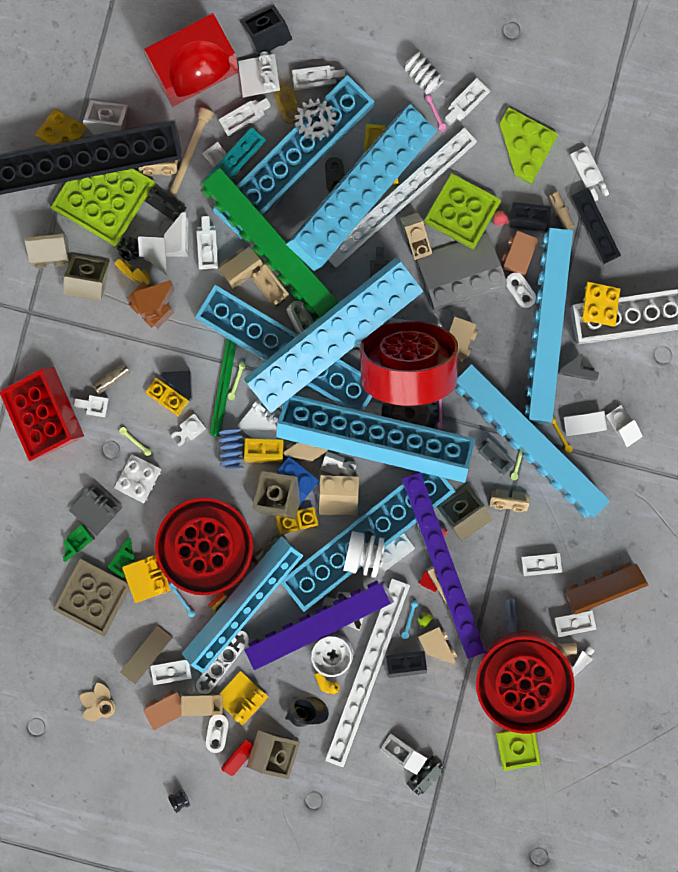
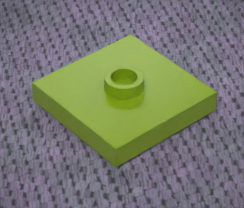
M508 730L496 732L503 771L541 765L536 733L521 734Z

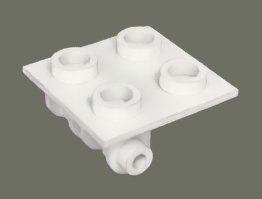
M261 52L259 57L238 61L243 97L280 90L275 54L268 55V52Z
M258 399L237 427L242 429L252 439H276L277 424L281 412L275 409L270 413L261 400Z
M131 454L114 489L144 503L148 500L147 497L150 491L153 490L152 487L156 484L157 477L161 475V469Z

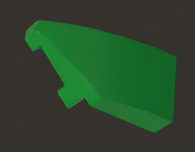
M84 524L80 525L64 540V562H67L95 539Z
M129 537L107 567V569L121 579L125 577L122 567L134 563L132 542Z

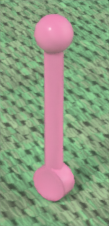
M427 95L425 100L429 103L436 117L439 130L443 132L446 130V125L442 123L435 109L432 96Z
M442 399L438 400L439 423L437 428L440 430L444 428V423L442 422Z

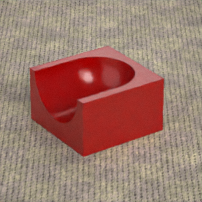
M214 13L144 49L151 69L172 107L239 73L236 54Z

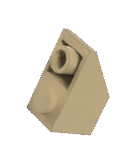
M419 213L400 218L414 260L431 255L432 250Z
M454 317L449 332L453 334L458 342V361L463 362L464 358L468 359L471 348L468 346L470 340H475L478 330L475 329L476 324Z
M293 441L285 447L286 451L283 453L286 457L313 462L328 452V450L299 442L295 444Z
M436 627L417 636L426 655L452 664L456 662L454 658L457 655L452 646L448 647L446 640L449 638L444 629L440 630L439 627Z
M198 694L181 696V716L220 715L223 712V695Z

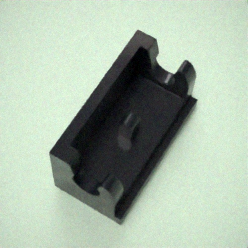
M513 202L509 228L547 232L550 223L551 206Z
M425 651L386 656L389 678L427 673Z

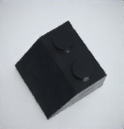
M274 5L240 21L258 56H260L261 52L269 53L271 50L293 40L285 20Z

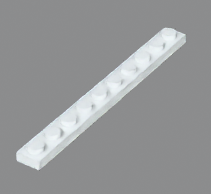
M463 128L370 211L330 256L328 261L335 268H338L477 143L476 139Z
M392 579L388 590L394 602L380 609L325 761L344 767L410 587L408 584Z

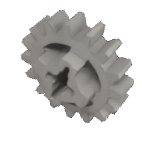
M317 98L316 103H313L312 99H309L308 105L303 102V109L297 108V112L300 115H295V119L299 120L295 123V126L301 127L298 133L304 132V138L307 139L311 136L312 141L315 140V137L322 141V135L328 138V131H334L331 125H336V120L332 119L336 117V113H331L333 107H326L327 101L321 104L319 98ZM324 112L328 115V122L323 118ZM319 115V122L316 121L312 125V118L315 119ZM303 118L308 121L307 127L303 124Z

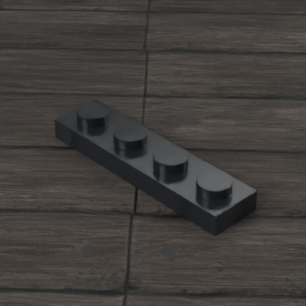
M586 188L571 195L570 199L603 265L621 257L589 189Z

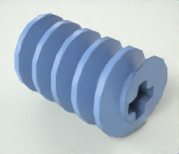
M228 429L219 432V435L224 436V438L219 440V443L225 444L219 447L220 451L225 452L219 455L221 459L225 460L220 463V466L225 467V469L244 468V466L238 464L244 461L243 458L238 457V455L244 453V451L238 449V447L243 446V443L238 442L239 439L243 438V435L238 434L242 429Z

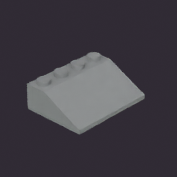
M488 233L481 236L474 250L458 242L434 250L431 255L416 260L433 311L504 288L507 285L502 266Z

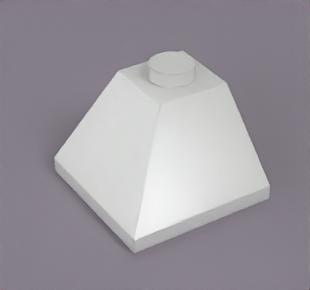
M90 100L83 124L94 135L125 129L128 105Z
M181 213L164 234L166 257H188V217L186 213Z

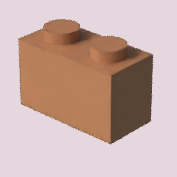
M519 231L515 235H511L508 245L511 247L509 253L505 252L501 263L504 266L502 269L512 273H519L524 277L539 239Z
M171 690L163 694L164 699L158 702L154 699L146 703L147 708L143 709L153 731L181 717V694L179 691L174 693Z

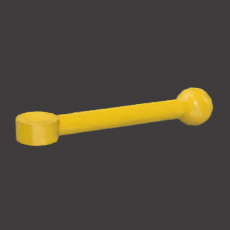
M553 416L551 424L554 425L565 446V452L569 453L572 451V446L568 445L556 423V417Z

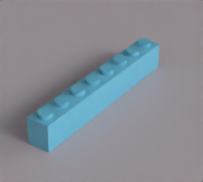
M281 536L183 651L182 655L192 667L204 674L299 562L303 555L292 543Z

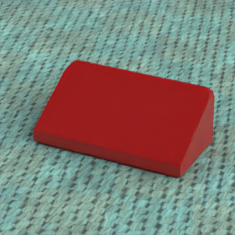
M245 738L223 764L221 770L230 776H234L250 757L253 743Z

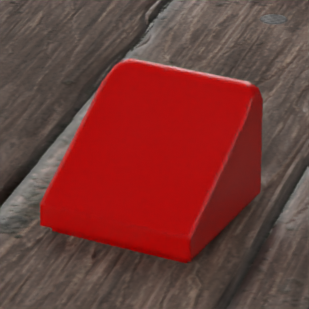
M425 570L418 583L436 592L437 588Z

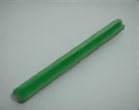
M227 338L209 433L213 437L221 436L219 432L222 430L237 344Z

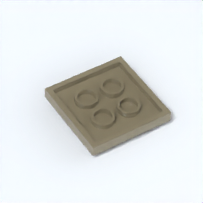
M80 558L53 610L105 637L129 591L128 583Z

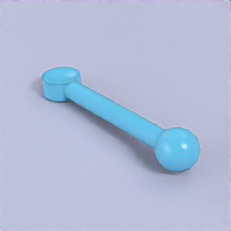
M170 583V589L175 592L187 609L188 616L194 617L195 611L191 610L177 590V587Z
M416 600L411 601L412 607L405 627V631L401 634L403 639H407L409 637V627L412 621L415 607L418 606V602Z

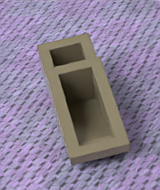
M157 626L120 673L136 684L173 637Z

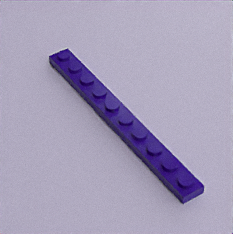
M420 472L401 478L466 658L470 659L485 653L483 643Z

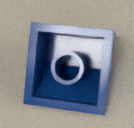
M290 457L276 472V474L298 478L299 506L319 483L318 479Z

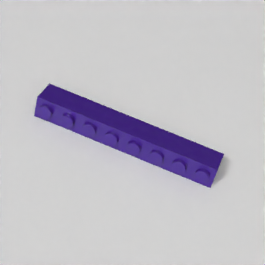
M376 580L368 584V589L364 591L357 589L351 592V597L346 600L341 597L333 601L334 606L328 609L325 605L315 610L317 614L311 617L307 614L299 618L300 622L295 625L290 622L282 626L283 631L276 633L274 630L266 634L265 640L259 641V639L248 643L249 647L244 651L254 671L392 604L394 600L385 582L378 583Z

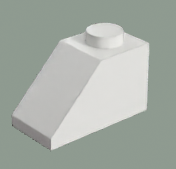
M391 733L380 748L382 752L416 775L427 760L425 756Z

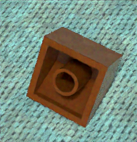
M171 280L133 292L143 319L147 318L148 321L159 318V314L163 313L175 290Z

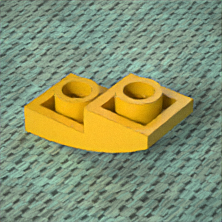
M120 258L114 263L122 273L139 284L144 281L149 287L152 285L149 281L151 276L145 269L141 272L137 268L131 272L133 267L127 260L122 262Z
M158 378L154 379L145 392L178 417L189 403L186 398Z
M314 507L298 510L296 520L275 516L279 535L319 526Z

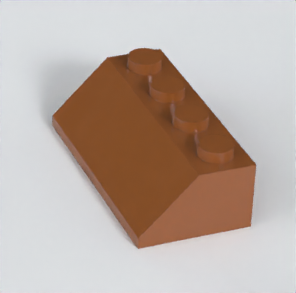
M631 562L621 565V569L614 572L611 569L603 572V577L596 579L593 576L584 580L585 584L578 586L577 583L566 587L568 591L563 593L571 613L577 615L649 585L638 565H632Z

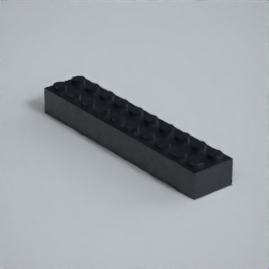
M176 119L0 153V195L180 160L183 158Z

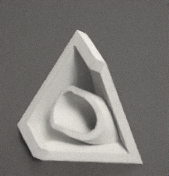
M138 237L139 256L146 261H150L167 276L164 238Z

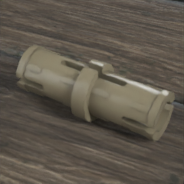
M123 363L111 373L107 372L105 377L92 384V386L100 395L110 386L117 385L116 382L130 374V371Z

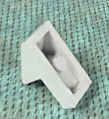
M622 405L605 416L626 447L643 437L636 421L629 417Z

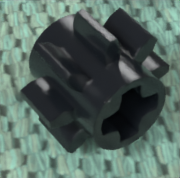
M130 236L127 240L122 238L117 248L119 255L128 261L132 257L136 260L139 256L138 240Z

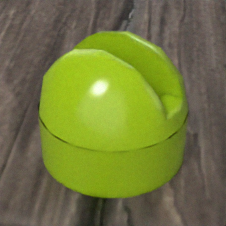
M423 612L421 615L424 617L422 619L418 617L417 621L421 627L426 629L433 621L434 616L428 612Z

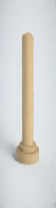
M200 107L197 113L199 121L170 189L172 195L177 194L204 126L209 120H212L214 115L213 112Z

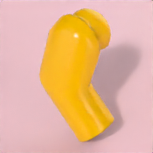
M320 673L314 674L322 692L331 695L339 692L340 685L338 683L326 680V677Z

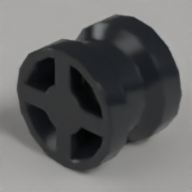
M183 789L178 790V793L175 795L171 794L168 796L176 813L180 812L183 807L188 808L191 806Z

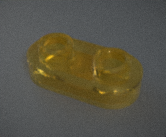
M281 86L280 90L275 92V99L281 118L287 124L296 123L298 120L295 119V115L300 114L297 112L298 104L294 92L288 86ZM283 94L288 95V98L286 100H283L281 98ZM293 112L294 116L290 118L287 116V113Z

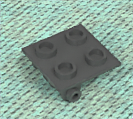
M94 482L86 488L85 493L69 511L97 536L123 507Z

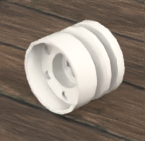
M352 531L343 571L356 573L361 565L363 566V575H367L368 567L373 568L371 577L376 578L377 573L382 567L385 553V538L380 537L377 546L373 545L375 536H371L369 543H365V534Z
M328 634L315 644L311 660L314 668L320 674L326 677H336L348 670L353 660L354 650L346 637L340 634ZM333 649L336 650L335 653L338 654V656H335L334 659H332L331 655L328 654V652H331Z

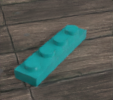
M251 127L200 184L218 168H221L231 180L266 142V139Z

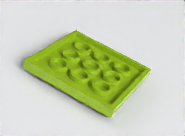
M135 169L68 181L50 208L117 248L118 243L148 197V192L154 187L155 181Z

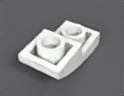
M605 411L564 417L566 436L607 430Z

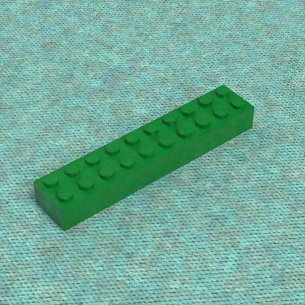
M221 168L216 169L199 184L202 187L200 191L207 199L211 197L215 202L213 206L220 213L224 212L228 216L226 218L227 222L233 228L237 227L241 231L239 235L245 242L250 241L253 245L252 250L258 256H263L266 259L264 262L271 271L276 270L279 274L277 278L281 283L286 286L289 285L292 289L290 293L297 300H302L305 303L302 305L309 314H314L317 317L315 321L339 303L303 261L286 245L281 236Z

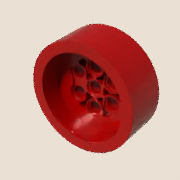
M398 321L381 325L363 339L360 344L362 387L372 397L395 405H423L438 401L449 395L457 385L458 342L448 330L427 322Z
M212 498L191 499L176 506L163 519L156 535V559L164 576L180 590L194 595L218 594L235 586L247 573L253 559L254 539L245 518L229 504ZM212 522L215 525L214 532L206 533L205 525ZM189 527H193L196 530V535L193 538L186 536V530ZM225 536L228 538L229 543L226 547L222 548L219 546L218 540L220 537ZM203 541H207L210 545L207 552H202L199 548L200 543ZM184 546H188L191 550L188 557L181 555L180 551ZM216 555H220L223 558V563L220 566L213 564V558ZM202 560L204 562L202 571H197L194 568L195 561Z
M528 630L505 634L487 648L480 660L476 677V691L479 703L486 715L495 724L508 731L531 734L552 727L566 714L574 696V672L571 661L561 645L545 634ZM518 660H523L526 663V667L519 669L515 663ZM537 666H542L545 672L538 675L534 672V669ZM508 673L512 676V679L509 682H504L501 676ZM527 679L531 684L529 687L524 688L520 685V681ZM546 685L550 690L544 694L539 691V687ZM512 692L516 695V699L509 701L505 695ZM527 698H532L535 704L529 707L525 705L524 701Z

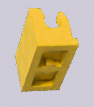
M245 438V463L283 464L284 440Z

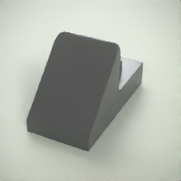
M583 354L558 370L559 375L591 381L598 380L599 372L594 371L595 368L583 366V369H580Z

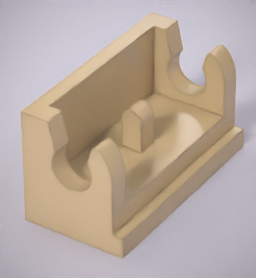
M266 264L257 273H253L251 279L274 308L289 297V293Z

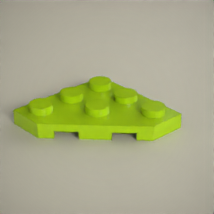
M508 107L499 127L513 167V173L517 178L532 184L558 133Z

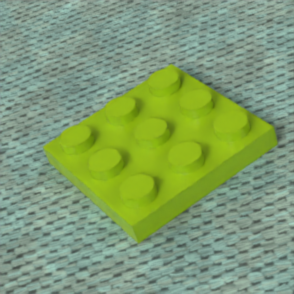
M451 173L426 216L424 224L474 250L500 205L501 199Z

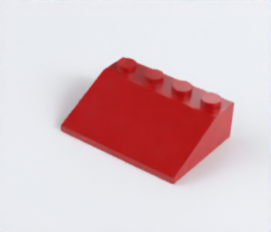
M55 367L40 369L0 391V396L29 462L84 437Z

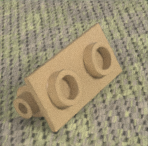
M175 160L139 167V172L145 176H170L177 174L178 162Z
M491 490L489 506L499 510L512 509L515 512H527L530 504V495L513 491L512 497H508L509 490Z

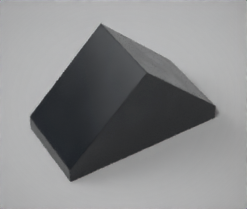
M173 371L161 374L188 401L191 402L193 400L191 371Z

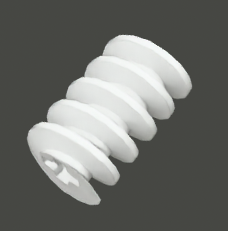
M419 51L405 63L406 67L404 70L405 72L411 71L409 74L411 78L416 76L414 82H421L420 89L426 88L424 93L428 95L434 92L444 80L439 82L441 74L434 76L435 68L429 70L431 63L424 65L426 57L419 59L421 54Z

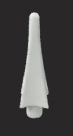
M588 646L585 652L581 649L572 666L574 676L593 660L591 655L595 650Z

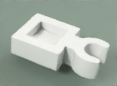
M193 414L179 425L182 431L174 432L171 437L173 439L176 436H181V442L177 445L182 446L187 437L192 441L205 431L206 428L197 416Z

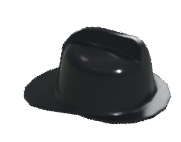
M293 697L289 700L285 719L290 720L297 727L322 724L328 719L329 710L326 704L316 697Z

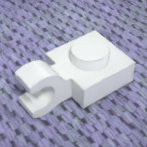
M89 395V401L75 399L74 406L87 409V415L106 418L109 399Z
M326 452L320 470L339 476L340 472L347 476H353L357 463L352 461L344 462V457Z

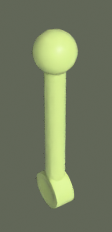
M244 362L239 363V371L236 376L232 391L228 394L229 400L235 399L234 393L236 391L242 371L246 368V364Z
M125 427L120 428V434L126 435L144 451L146 456L151 455V450L146 449L131 436Z
M521 450L518 454L514 472L510 475L512 480L518 479L517 472L523 454Z

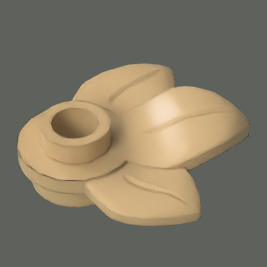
M96 683L94 692H86L79 696L82 704L87 708L82 717L88 721H96L101 717L108 718L115 713L116 706L110 699V690L102 683ZM104 704L109 705V711L103 710Z

